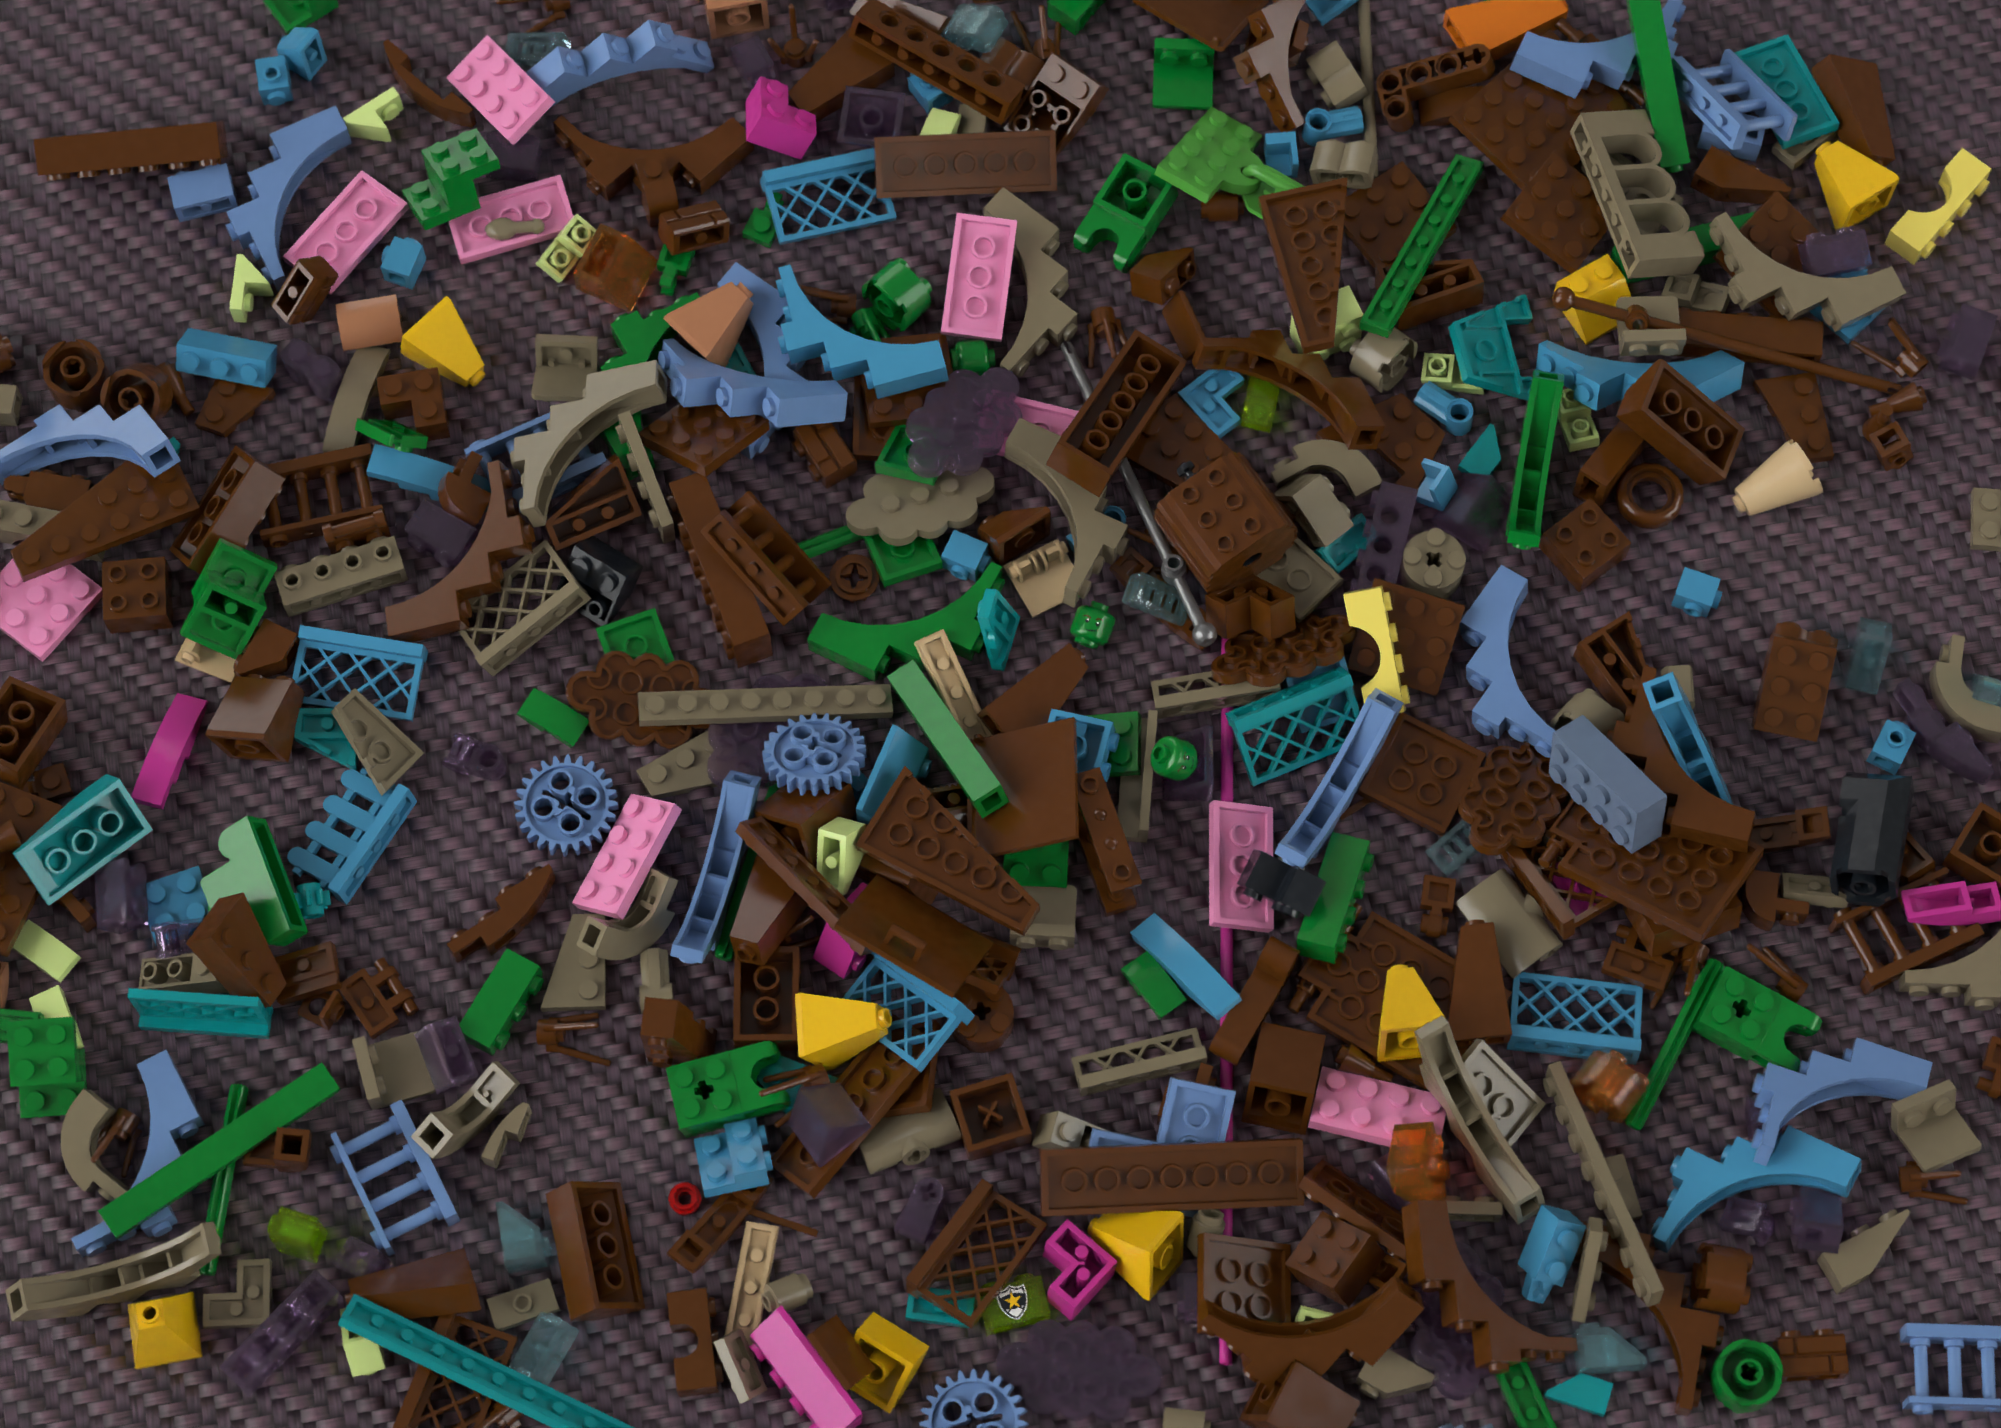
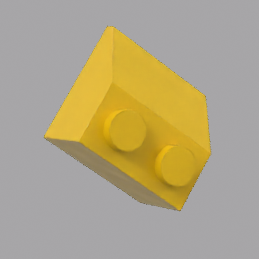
M1608 254L1557 281L1555 290L1560 287H1568L1575 293V296L1615 307L1618 298L1632 297L1624 275ZM1575 308L1562 311L1586 345L1617 328V320Z
M873 1312L857 1329L853 1338L876 1369L850 1389L890 1414L917 1373L930 1346Z

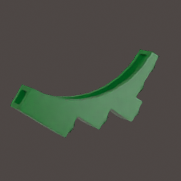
M696 292L690 296H681L671 306L663 310L656 309L645 319H642L637 310L630 314L624 313L618 316L610 326L613 338L623 355L614 356L607 360L600 367L601 371L656 360L658 353L662 351V340L673 339L678 334L663 318L668 313L699 298L698 293ZM641 411L632 414L638 433L642 431ZM618 421L602 431L600 435L611 454L619 457L628 481L638 477L637 471H631L626 454L630 453L627 443L621 444L615 429V426L620 425ZM644 446L653 469L655 468L653 454L649 448Z
M1533 369L1505 532L1507 543H1513L1512 546L1518 549L1529 550L1531 547H1539L1547 477L1564 385V374Z
M990 562L979 580L963 596L942 610L918 620L891 625H867L844 621L821 613L807 638L808 649L875 682L880 673L885 674L887 672L892 657L906 664L914 660L920 670L924 671V664L914 642L944 629L955 654L971 661L975 653L980 654L985 647L977 618L978 604L983 599L986 588L997 589L1001 592L1005 583V579L1002 578V566Z

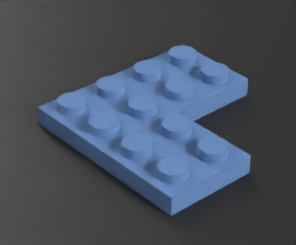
M1170 1077L1156 1141L1092 1128L1088 1146L1225 1141L1236 1092L1230 1089ZM1184 1210L1180 1212L1184 1213V1216L1193 1217L1194 1214L1198 1213V1210Z

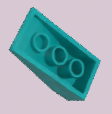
M105 774L72 799L14 851L13 855L45 903L50 906L153 829L121 780Z

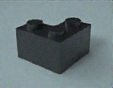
M1254 849L1237 884L1245 888L1243 894L1259 902H1261L1262 898L1273 902L1271 908L1275 911L1297 919L1299 914L1310 916L1326 881L1299 867L1290 866L1263 851Z

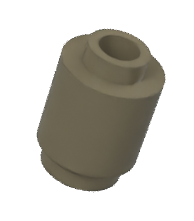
M1218 1209L1198 1210V1213L1193 1216L1186 1246L1195 1257H1197L1198 1234L1206 1232L1223 1235L1225 1228L1224 1214Z
M792 1273L764 1286V1293L761 1294V1299L768 1312H774L781 1305L788 1312L806 1304L808 1299L813 1297V1289L804 1273L798 1275Z

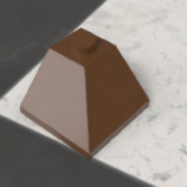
M1046 506L1003 511L997 516L990 515L978 527V540L988 543V554L996 564L1003 566L1050 536L1051 511Z

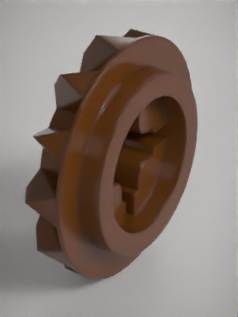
M851 554L840 558L834 563L830 571L829 581L832 583L831 589L840 599H846L854 603L858 600L866 601L868 596L876 592L879 574L872 560L863 555ZM854 568H856L858 577L863 579V581H858L855 589H852L851 582L845 579L851 578Z

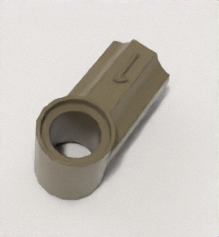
M649 948L640 953L642 985H639L641 1014H643L645 997L674 1000L673 985L670 983L668 950Z

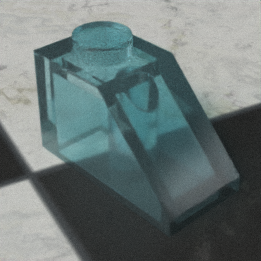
M1860 617L1852 647L1846 688L1877 695L1892 642L1891 623Z
M503 1201L496 1202L504 1265L508 1274L548 1267L546 1257L552 1256L549 1236L543 1237L540 1227Z
M1596 1322L1584 1323L1580 1325V1329H1575L1572 1334V1338L1577 1339L1578 1351L1574 1352L1576 1375L1580 1373L1600 1374L1642 1371L1647 1365L1646 1356L1610 1327H1600V1324Z

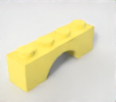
M1962 148L1944 168L1938 182L1944 191L1946 204L1938 210L1926 213L1908 210L1890 230L1885 245L1913 265L1920 257L1926 259L1936 247L1934 241L1939 236L1944 238L1954 226L1953 219L1957 215L1962 218L1972 205L1970 200L1973 196L1977 195L1980 197L1990 184L1987 178L1991 168Z
M1383 586L1345 592L1343 596L1349 626L1360 628L1369 633L1376 641L1381 656L1377 674L1361 687L1363 702L1365 703L1367 697L1377 688L1403 702L1404 704L1399 712L1403 713L1406 710L1405 704L1410 703V696L1407 685L1401 686L1399 673L1404 672L1402 655L1395 654L1393 642L1399 640L1396 624L1389 623L1387 611L1393 610L1390 592H1384Z

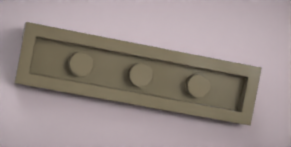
M1211 671L1151 681L1155 709L1158 710L1157 719L1246 705L1281 691L1280 683L1270 687L1254 686L1248 681L1234 685H1221V683L1211 681L1214 680ZM1204 682L1210 686L1209 688L1189 691L1195 683ZM1172 687L1179 692L1161 696L1159 695V689Z
M1148 710V718H1141V775L1121 776L1118 818L1127 841L1147 843L1153 778L1150 756L1156 741L1158 710Z
M1197 1027L1072 1057L1071 1062L1080 1096L1082 1097L1197 1069L1201 1063L1207 1064L1208 1057L1205 1046L1201 1045ZM1192 1037L1194 1048L1179 1052L1173 1050L1179 1040ZM1171 1043L1170 1047L1163 1044ZM1155 1046L1166 1052L1163 1056L1146 1060L1142 1058L1146 1049ZM1140 1050L1138 1055L1133 1053L1134 1051ZM1124 1054L1134 1060L1130 1064L1117 1067L1110 1066L1117 1055ZM1109 1058L1106 1063L1101 1059ZM1094 1062L1103 1069L1082 1075L1080 1065Z

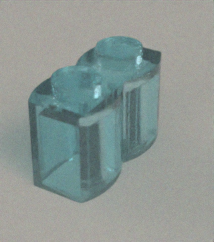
M960 4L951 15L952 19L942 31L941 36L966 51L972 49L978 52H990L1009 22L1004 17V12L995 5Z

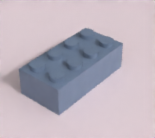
M1584 715L1553 732L1548 772L1555 783L1561 784L1570 793L1572 799L1577 804H1581L1591 814L1597 824L1602 825L1608 830L1617 844L1623 845L1632 854L1661 836L1667 795Z

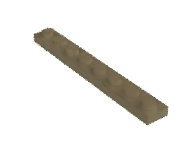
M891 684L638 692L639 727L786 722L789 718L793 721H800V715H803L806 719H811L813 713H816L818 719H822L826 713H829V720H834L838 716H841V720L892 718Z
M1561 1061L1549 1064L1546 1076L1543 1079L1545 1092L1548 1097H1553L1556 1103L1555 1111L1558 1121L1561 1125H1565L1569 1132L1568 1141L1573 1153L1579 1154L1582 1161V1174L1587 1182L1591 1181L1595 1190L1593 1193L1595 1203L1598 1209L1604 1210L1606 1214L1608 1232L1612 1239H1617L1621 1248L1619 1250L1621 1261L1624 1267L1630 1268L1633 1274L1634 1290L1638 1297H1643L1647 1307L1659 1304L1664 1288Z

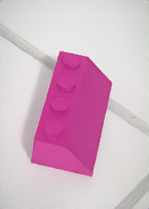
M781 1305L750 1334V1340L753 1342L749 1346L751 1352L760 1363L766 1360L772 1368L769 1375L780 1390L783 1387L787 1388L793 1396L789 1399L792 1407L799 1416L805 1413L813 1423L809 1428L857 1427L862 1423L863 1413Z

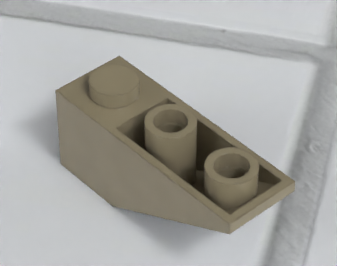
M195 953L142 959L138 989L207 994L228 993Z
M1061 1111L1050 1112L1040 1115L1032 1146L1037 1148L1088 1147L1092 1128L1105 1129Z
M1896 1209L1891 1210L1878 1218L1879 1224L1869 1228L1868 1224L1862 1225L1850 1233L1852 1238L1842 1243L1839 1239H1836L1821 1248L1823 1253L1816 1261L1836 1295L1868 1278L1909 1216L1910 1212L1908 1209L1900 1213Z

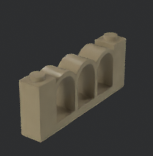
M1646 110L1580 113L1570 130V134L1628 279L1693 274L1705 256L1704 248L1699 242L1696 232L1688 231L1690 220L1685 209L1677 202L1672 201L1676 191L1675 181L1666 170L1658 166L1662 157L1661 147L1653 138L1655 132ZM1608 154H1631L1638 158L1642 164L1613 166ZM1642 187L1652 192L1656 198L1627 200L1622 188ZM1636 222H1658L1668 228L1670 233L1641 235Z

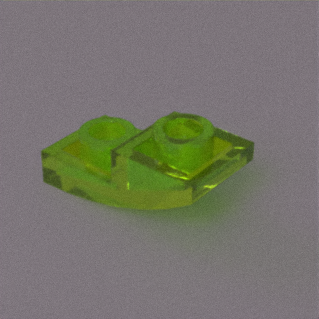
M1249 376L1240 425L1270 433L1280 387Z

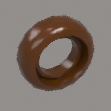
M1644 462L1632 466L1621 476L1616 487L1615 502L1620 514L1630 524L1643 529H1657L1668 525L1678 516L1684 503V489L1679 477L1670 468L1659 463ZM1644 481L1658 483L1665 489L1667 502L1662 508L1654 511L1640 508L1633 500V487Z

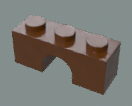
M706 1288L667 1293L669 1322L672 1332L689 1331L698 1338V1345L692 1354L673 1358L676 1390L679 1398L719 1393L718 1383L724 1382L722 1362L716 1363L714 1350L717 1349L714 1341L719 1339L718 1329L712 1330L711 1317H717L715 1297H709Z

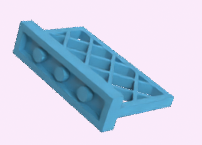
M874 148L763 171L760 183L762 191L766 194L779 245L896 220L897 216L892 198H876V188L873 190L859 182L863 174L875 171ZM842 178L852 184L846 196L830 188L834 180ZM814 185L823 190L817 202L801 194L805 186ZM855 187L871 195L864 207L848 199ZM785 191L794 196L786 209L776 203L773 193ZM826 193L841 201L835 213L819 205ZM873 198L885 204L887 214L877 216L867 210ZM797 199L812 207L806 219L790 211ZM845 204L860 212L855 221L848 222L838 216ZM816 210L831 218L826 227L818 228L809 222ZM779 212L783 213V216L781 217V219H780V216H779ZM787 216L802 225L797 233L784 234L782 223Z
M300 625L298 633L300 641L292 679L299 686L300 683L311 677L319 689L311 696L304 697L302 704L334 708L339 702L332 701L326 691L342 682L350 693L352 690L344 679L360 669L368 682L357 690L363 693L372 686L381 699L374 706L378 709L384 704L388 709H378L384 716L413 722L423 665L426 663L428 649L423 644ZM306 649L319 650L325 660L309 669L304 662ZM325 651L334 653L328 657ZM342 654L350 655L356 664L340 674L332 661ZM355 656L365 657V658L362 659L361 661H358ZM372 659H378L382 661L386 670L371 679L362 666ZM386 661L396 663H394L392 666H389ZM329 664L337 678L322 687L313 674ZM403 664L415 665L413 677L404 684L399 681L393 672ZM304 667L307 672L301 676ZM391 674L399 687L383 697L375 684ZM411 686L410 695L406 691V688ZM402 691L408 698L406 713L393 711L388 704L390 699ZM323 694L326 700L316 698Z
M872 952L871 954L874 956V959L842 999L855 1000L863 997L864 1002H871V995L884 992V1004H880V1006L888 1008L890 1013L893 1009L904 1007V1019L893 1021L891 1026L888 1027V1035L878 1041L922 1072L961 1022L968 1025L975 1015L955 997H949ZM880 969L883 972L884 983L871 987V979ZM904 987V998L891 1002V990ZM925 1002V1013L912 1016V1004ZM941 1017L949 1019L941 1030L932 1032L933 1019ZM925 1022V1034L912 1037V1025ZM904 1027V1039L891 1042V1030ZM925 1042V1050L915 1060L912 1057V1045Z
M1522 972L1512 980L1510 1008L1512 1036L1509 1043H1507V1050L1636 1065L1641 1052L1642 1039H1640L1643 988L1629 984ZM1520 982L1533 983L1539 992L1530 999H1527L1519 990ZM1556 986L1565 987L1572 995L1560 1003L1550 991ZM1588 990L1597 991L1604 999L1592 1007L1582 995ZM1620 994L1635 995L1634 1005L1626 1011L1615 1000ZM1543 996L1555 1007L1544 1016L1533 1005L1534 1002ZM1518 1000H1520L1523 1003L1519 1007ZM1575 1000L1587 1011L1578 1019H1575L1565 1009L1566 1006ZM1608 1003L1619 1014L1610 1023H1607L1597 1012ZM1526 1008L1537 1019L1532 1025L1517 1024V1015ZM1560 1012L1570 1024L1564 1029H1557L1548 1020ZM1633 1012H1634V1019H1632L1631 1016H1630ZM1592 1016L1602 1029L1596 1033L1587 1032L1580 1024ZM1622 1020H1625L1633 1029V1037L1620 1036L1613 1027Z

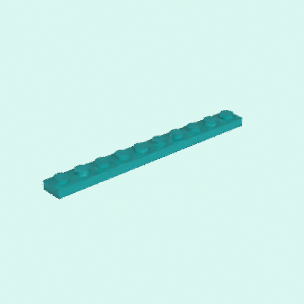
M356 1294L353 1295L340 1317L339 1326L552 1428H634Z

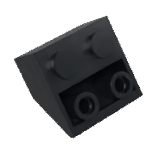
M594 536L576 544L566 566L591 598L577 611L600 626L611 623L632 594L644 566ZM565 576L561 577L557 590L569 582Z

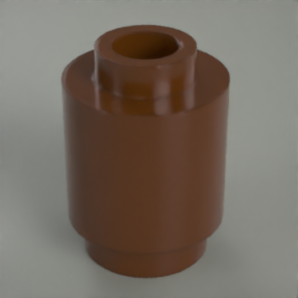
M1217 191L1207 204L1201 201V219H1209V222H1238V215H1244V201L1242 197H1238V194Z

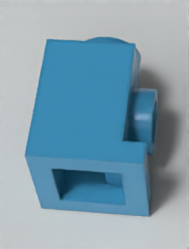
M910 73L908 89L928 115L932 107L940 109L953 101L952 96Z

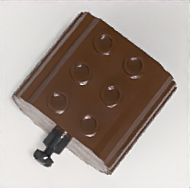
M1231 452L1226 456H1222L1196 473L1192 472L1195 465L1191 461L1182 463L1177 469V474L1179 477L1186 476L1187 479L1168 492L1164 499L1158 502L1157 508L1154 510L1156 523L1208 594L1251 575H1258L1283 558V554L1293 546L1294 540L1297 539V527L1245 456L1240 452Z

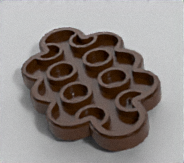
M1310 613L1300 623L1295 620V630L1283 634L1282 637L1271 640L1256 631L1253 633H1241L1235 638L1228 639L1225 643V654L1218 656L1212 662V677L1216 682L1225 685H1234L1248 681L1254 686L1270 687L1283 682L1287 677L1306 676L1312 673L1316 666H1328L1339 662L1344 657V645L1352 642L1357 637V627L1349 626L1346 615H1331L1320 618Z
M611 651L600 658L596 671H580L574 674L566 685V698L569 705L577 711L589 713V726L592 733L603 740H615L623 737L627 743L637 748L645 747L655 741L660 747L673 750L690 740L693 729L707 730L716 725L639 727L638 692L709 690L699 687V674L696 668L683 660L665 664L658 655L652 653H644L633 659L622 651Z
M1525 742L1519 750L1510 746L1493 748L1487 755L1485 765L1473 772L1469 784L1470 789L1461 795L1458 805L1459 814L1464 821L1472 825L1469 833L1470 843L1474 849L1482 854H1502L1511 844L1521 848L1537 846L1543 839L1546 827L1552 825L1558 818L1561 810L1560 804L1564 803L1569 797L1570 793L1561 784L1555 783L1548 773L1550 758L1538 753L1535 746L1528 742Z

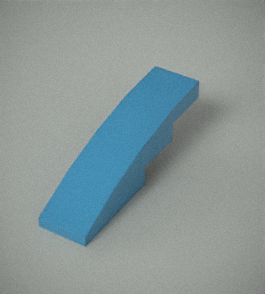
M375 444L366 473L368 477L398 483L399 488L428 494L431 500L439 501L438 486L440 480L448 471L452 473L455 466ZM474 474L471 483L491 493V487L487 478ZM489 503L484 512H487Z
M1155 913L1130 932L1133 940L1153 956L1164 971L1175 979L1178 987L1217 1021L1242 1001L1238 993L1188 942Z

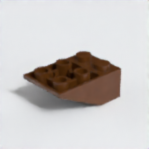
M1052 53L1004 127V130L1054 129L1057 157L1094 114L1109 88L1062 56Z

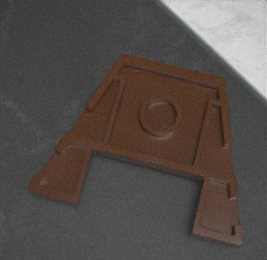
M1400 393L1375 404L1385 424V428L1377 449L1374 450L1402 475L1383 493L1382 499L1403 517L1425 476L1421 462L1424 458L1434 460L1445 439L1446 432L1405 395ZM1332 425L1316 433L1317 440L1326 439L1344 443Z

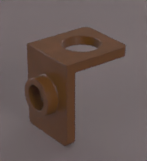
M334 990L331 995L322 993L305 998L297 1013L304 1019L329 1031L333 1023L338 1022L345 1009V1002L340 992ZM315 999H324L327 1003L320 1015L315 1016L311 1014L309 1010L311 1002Z

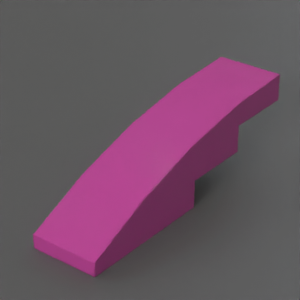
M180 693L176 694L157 731L131 795L135 803L159 809L164 808L172 784L176 785L184 760L189 759L208 705L207 700Z

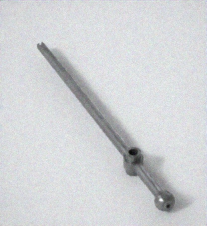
M1067 341L1071 354L1068 353L1064 343L1061 345V350L1085 400H1087L1094 390L1072 343ZM1126 457L1118 469L1163 561L1161 566L1162 578L1167 584L1175 586L1193 623L1192 637L1195 643L1203 647L1209 646L1217 638L1216 628L1211 623L1205 622L1185 580L1186 563L1179 555L1172 553L1161 528L1154 519V513Z

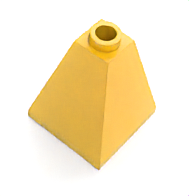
M1827 141L1816 149L1815 154L1817 157L1814 165L1835 230L1839 235L1888 206L1900 179L1896 173L1840 141H1836L1833 144Z
M447 295L402 336L400 351L402 355L426 368L438 367L440 375L464 387H467L469 384L474 387L486 376L483 372L484 363L456 308Z
M1399 964L1387 970L1379 1030L1378 1062L1421 1058L1414 1031L1443 1015L1414 967L1408 968L1407 965Z
M806 993L795 994L798 1055L814 1065L822 1063L827 1071L836 1069L888 1035V1027L892 1024V1017L888 1008L871 1002Z
M1180 1211L1102 1214L1099 1218L1094 1217L1088 1226L1087 1233L1091 1236V1239L1118 1261L1116 1271L1145 1300L1150 1301L1183 1263L1184 1213Z
M194 1292L127 1304L136 1370L203 1357Z

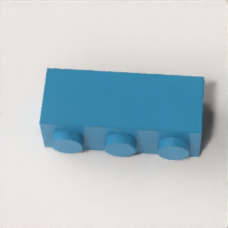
M188 328L177 342L176 371L262 388L267 386L276 373L277 345L193 328Z

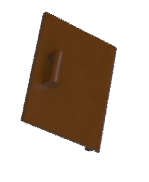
M1132 0V2L1214 50L1221 52L1249 24L1247 17L1263 9L1270 0Z
M1074 717L988 737L975 734L974 739H969L1001 784L1009 800L1007 804L982 819L967 797L968 831L989 855L996 857L1079 838L1076 719Z
M879 874L872 879L834 926L835 930L951 998L954 997L983 957L989 954L990 948L994 945L992 940Z

